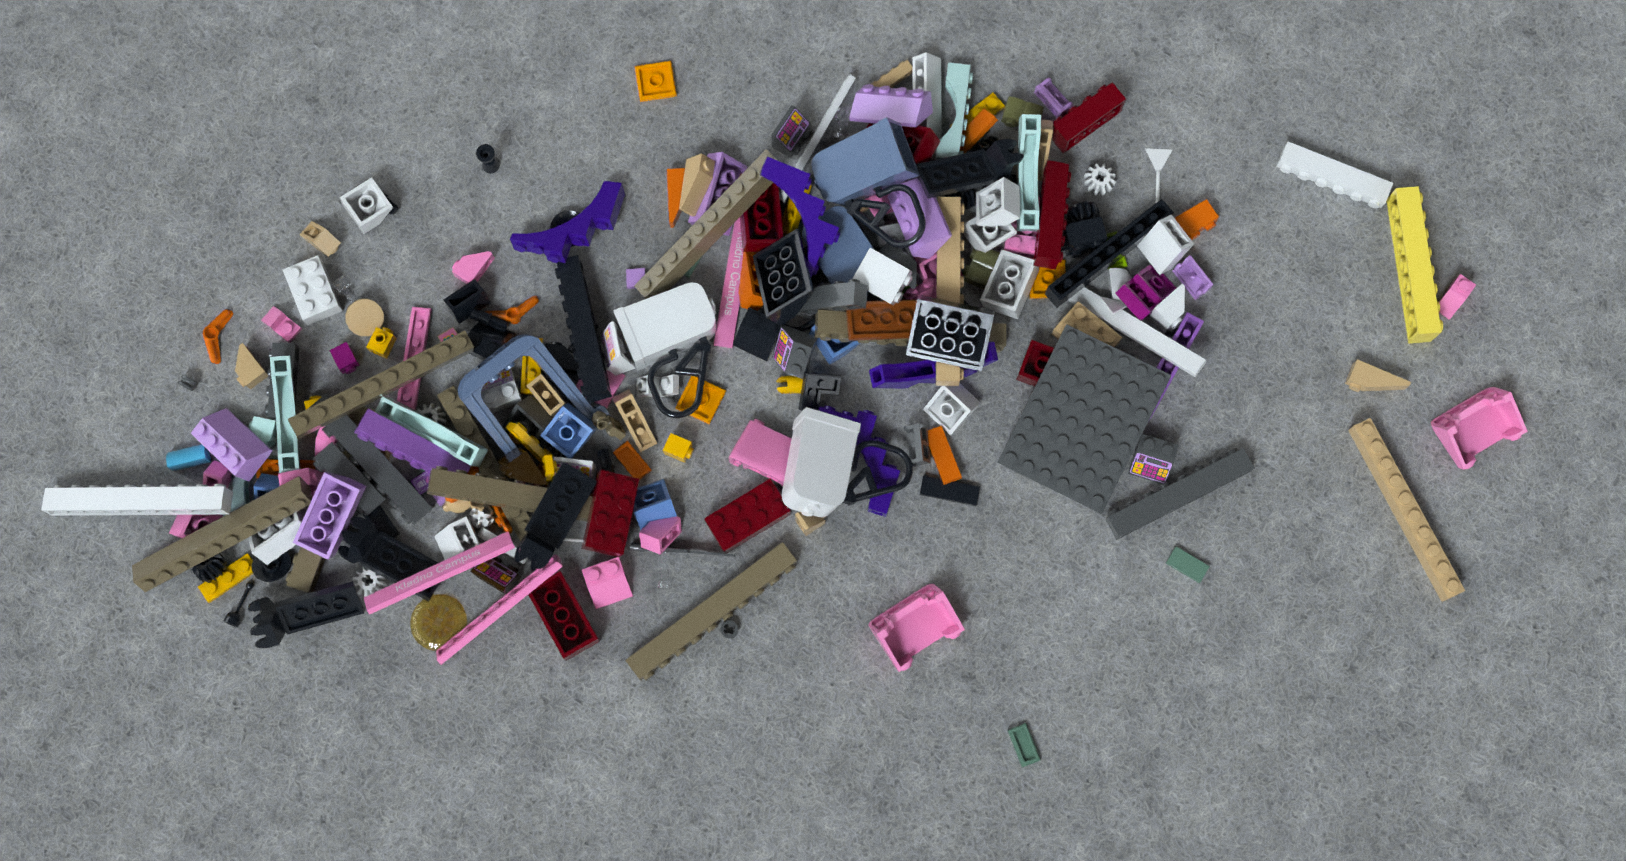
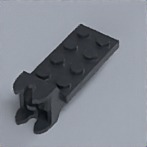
M1002 139L995 141L986 152L982 149L916 164L920 175L917 177L928 199L991 185L1003 177L1014 183L1016 175L1011 174L1013 165L1020 163L1024 155L1008 151L1017 145V141Z
M562 462L524 528V531L527 533L516 548L514 554L515 561L518 563L526 558L532 561L530 563L531 571L546 566L555 549L558 550L597 481L567 463Z
M352 517L350 519L353 527L357 528L359 532L342 531L341 533L342 539L350 545V547L339 546L338 553L342 558L352 564L360 562V565L393 583L438 564L437 561L380 531L378 534L374 523L362 517ZM440 583L415 595L429 602Z
M353 581L278 601L275 604L268 597H264L248 605V611L256 612L261 610V614H257L253 618V622L257 625L250 630V635H266V637L260 638L255 643L257 648L278 646L285 633L288 635L364 614L363 606Z

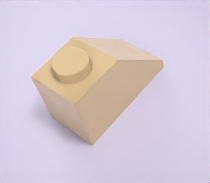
M313 221L300 234L301 237L328 257L337 251L341 243L326 228Z
M241 343L235 372L239 377L236 379L242 387L247 386L249 389H252L266 379L268 373L250 350Z
M802 512L795 514V521L805 536L825 524V517L805 516Z

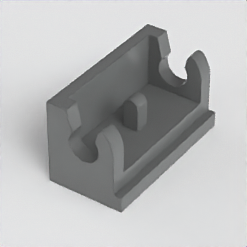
M921 423L904 426V431L907 433L909 457L912 465L930 464L927 426Z

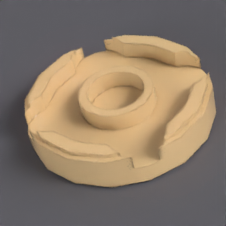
M367 298L358 299L348 306L345 313V322L354 334L371 336L376 327L381 329L384 322V313L375 301Z

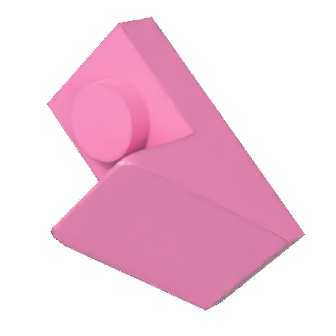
M274 306L261 320L289 343L302 330L300 326Z

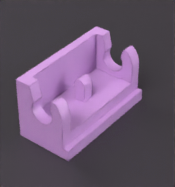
M1050 78L1045 79L1036 86L1034 94L1056 118L1064 116L1074 107L1073 103L1069 102L1052 84Z
M1191 255L1186 257L1181 264L1178 263L1174 270H1172L1194 300L1208 292L1214 285Z

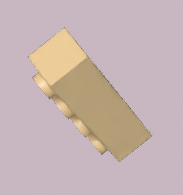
M908 60L902 61L898 67L892 68L887 75H882L878 81H874L871 85L874 87L889 86L892 88L913 73V66Z

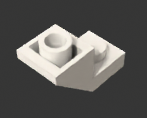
M648 375L637 378L636 397H653L648 386ZM679 375L654 376V383L660 397L679 394Z

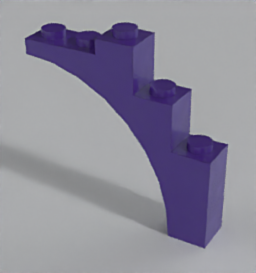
M766 157L759 175L781 188L799 211L806 230V261L810 277L812 275L815 276L819 268L817 261L819 257H823L826 250L824 244L832 245L833 242L837 243L840 232H838L839 227L818 219L819 216H823L826 206L824 205V200L804 193L805 189H809L812 181L809 178V173Z
M604 181L593 201L580 214L562 225L542 232L512 233L510 241L514 250L545 254L548 261L566 263L572 244L576 246H590L596 228L614 230L625 197L622 183Z
M988 342L983 367L998 361L995 342ZM923 360L909 363L880 364L869 370L872 388L905 389L918 383H936V362ZM960 367L964 369V377L977 373V370Z
M831 406L819 407L818 411L861 423L856 445L866 440H877L886 443V440L883 438H871L877 420L874 412L869 410L858 411L857 417H853L854 414L847 411L837 412ZM866 447L861 453L867 467L870 466L877 488L897 484L900 470H897V467L891 464L882 465L887 450L877 447ZM894 492L870 498L868 512L886 517Z

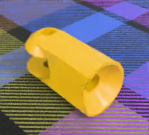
M781 376L776 380L778 383H787V387L776 388L778 392L782 394L801 393L803 379L795 376Z

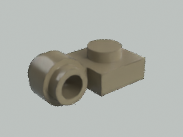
M597 411L593 414L592 422L598 429H605L611 437L615 436L619 440L626 436L620 422L609 415L607 416L602 411Z

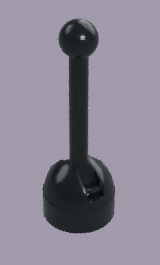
M252 582L246 583V590L236 610L229 612L223 622L238 628L241 621L238 612L250 589L254 587Z

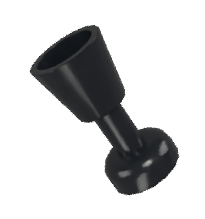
M489 144L479 146L476 150V156L482 162L483 170L490 174L497 172L500 163L495 158L494 148Z

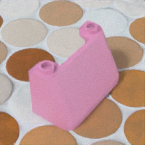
M1489 387L1433 419L1430 423L1433 431L1457 467L1463 470L1474 466L1476 462L1474 455L1504 438L1515 441L1520 439L1521 435L1528 432L1512 393L1496 387Z
M758 419L750 420L729 456V462L737 467L743 464L744 469L747 470L748 468L780 483L783 487L791 438L764 426L765 423Z
M928 584L875 617L868 624L898 672L909 669L913 662L912 656L943 636L955 639L965 630L944 592L935 584Z

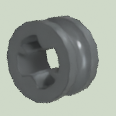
M182 375V380L177 383L193 391V386L197 385V382Z
M725 621L721 625V633L725 638L731 639L737 635L738 626L734 621ZM726 625H733L735 627V629H733L734 633L725 634L724 630H726V628L724 627Z

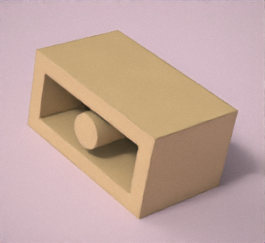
M540 374L527 385L528 389L552 417H555L561 407L567 404L543 374Z

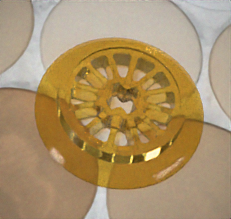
M442 594L433 595L429 602L423 599L415 607L410 620L411 632L415 640L424 648L433 651L438 650L467 626V616L463 606L453 597ZM437 606H442L440 613L438 614ZM434 607L435 615L429 610L430 608ZM445 608H449V611L443 615ZM426 611L431 615V618L424 616ZM453 613V618L446 619V617ZM436 617L443 619L440 627L433 625ZM422 619H427L430 622L422 624ZM454 621V625L446 624V622ZM430 625L429 628L423 631L422 627ZM445 626L452 628L450 633L447 632ZM433 629L431 636L428 637L427 633ZM441 629L446 633V636L443 638L441 634ZM438 630L439 638L435 639L434 636L436 634V631Z

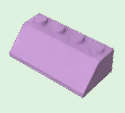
M871 84L864 85L855 94L849 119L855 122L878 123V121L888 117L901 123V126L917 127L933 113L931 92L923 91V89L908 90L905 87L896 89L889 86L874 87Z
M723 152L709 153L707 157L715 161L713 179L694 217L690 216L688 223L693 225L739 178L740 173H744L748 168L746 165ZM732 226L723 235L729 236Z
M915 178L901 184L910 187L916 193L925 216L926 227L920 240L909 246V249L914 257L930 259L947 242L952 234L936 197L928 199L919 179ZM894 191L887 197L905 240H908L916 234L919 228V219L910 196L903 191Z
M227 408L203 417L191 432L234 476L246 481H250L272 453V450Z
M324 472L293 543L327 560L334 557L342 542L341 533L347 530L351 522L350 519L356 511L366 486L351 478Z

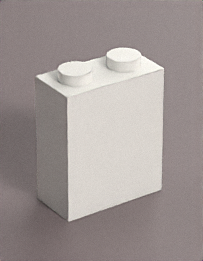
M1169 215L1159 220L1137 246L1158 274L1161 275L1171 270L1194 243L1175 218Z
M870 248L853 279L860 280V283L868 285L867 291L895 305V303L900 302L905 285L908 286L912 281L913 276L911 274L913 272Z

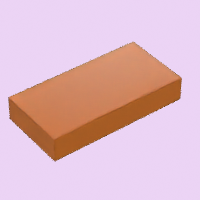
M628 441L613 452L634 478L640 480L652 471Z

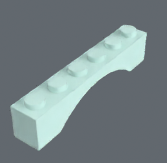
M948 62L945 89L954 102L956 117L949 131L939 139L940 143L937 147L936 160L963 154V151H960V146H964L965 135H962V130L966 131L967 119H964V115H968L969 104L966 103V99H970L971 88H968V84H972L973 73L970 72V65Z
M1022 114L1019 117L1018 153L1023 154L1024 157L1018 163L1020 218L1017 220V231L1039 230L1038 155L1041 136V115Z
M290 355L270 357L276 414L279 473L300 469L298 439L288 422L289 418L296 415L292 360Z
M382 396L375 410L379 415L436 444L470 466L480 467L488 451L487 448L393 398Z
M254 416L248 428L269 448L277 442L276 421ZM237 476L234 477L230 513L250 502V481Z

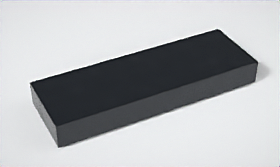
M923 476L920 495L977 506L980 487L959 482L943 485L941 479Z

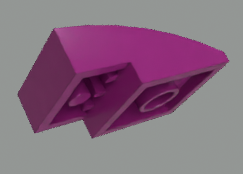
M1150 264L1126 282L1115 294L1142 321L1176 287L1164 273L1159 275Z

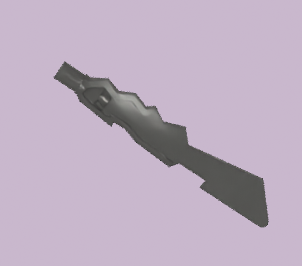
M631 543V551H649L641 548L639 543ZM669 547L663 551L668 553H695L736 557L735 554L689 551Z

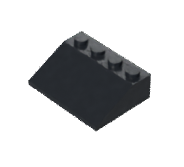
M795 229L753 255L766 318L780 326L794 318L814 293L798 229Z
M919 295L906 355L982 371L995 311Z

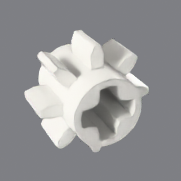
M483 504V511L472 509L469 513L472 516L470 520L475 527L486 528L488 525L491 526L495 518L492 517L494 513L488 505Z

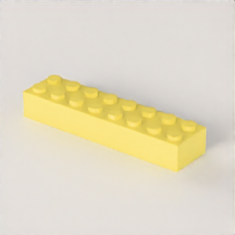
M1419 186L1396 188L1387 198L1386 202L1408 344L1431 342L1442 332L1443 322L1439 318L1440 303L1436 299L1437 284L1433 280L1434 266L1431 265L1430 261L1432 252L1427 242L1429 232L1425 228L1424 223L1426 214L1422 210L1423 195L1419 191Z

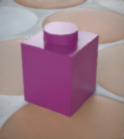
M347 342L329 350L342 374L353 373L357 370L356 367L360 366L351 346Z

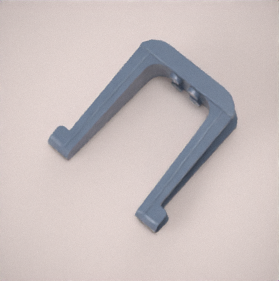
M528 334L518 335L510 339L468 372L460 380L458 386V397L505 455L514 450L516 446L481 398V391L488 381L492 383L500 377L498 373L503 369L506 371L511 369L516 364L514 361L521 356L531 357L573 406L591 421L593 414L597 411H602L607 416H611L604 406L597 404L592 407L540 339Z

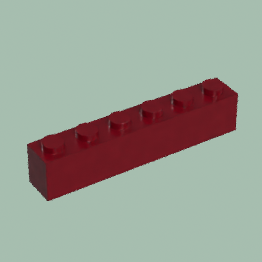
M1047 160L1043 169L1039 204V230L1036 232L1033 266L1055 270L1058 263H1062L1063 260L1061 247L1064 245L1065 236L1062 235V232L1065 231L1067 223L1064 215L1067 214L1068 203L1065 202L1070 193L1067 183H1070L1071 172H1069V164Z

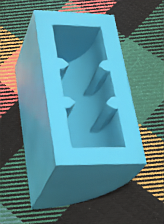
M202 444L168 452L166 455L167 467L172 471L211 462L210 452Z

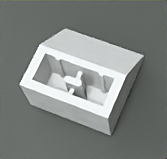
M467 516L449 524L434 536L445 560L481 544Z

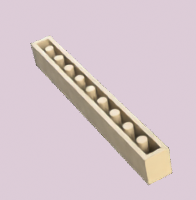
M938 197V204L952 236L937 251L936 298L964 304V294H960V288H964V276H960V269H964V258H960V251H964V240H960V233H964V222H960L961 215H964V204H961V197ZM936 362V386H959L960 380L964 378V369L959 366Z
M1369 418L1354 425L1348 431L1441 602L1464 592L1463 585L1372 419Z

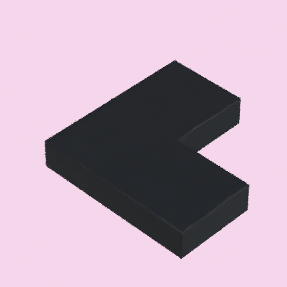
M804 372L798 409L803 411L807 407L818 411L821 394L839 395L842 376Z

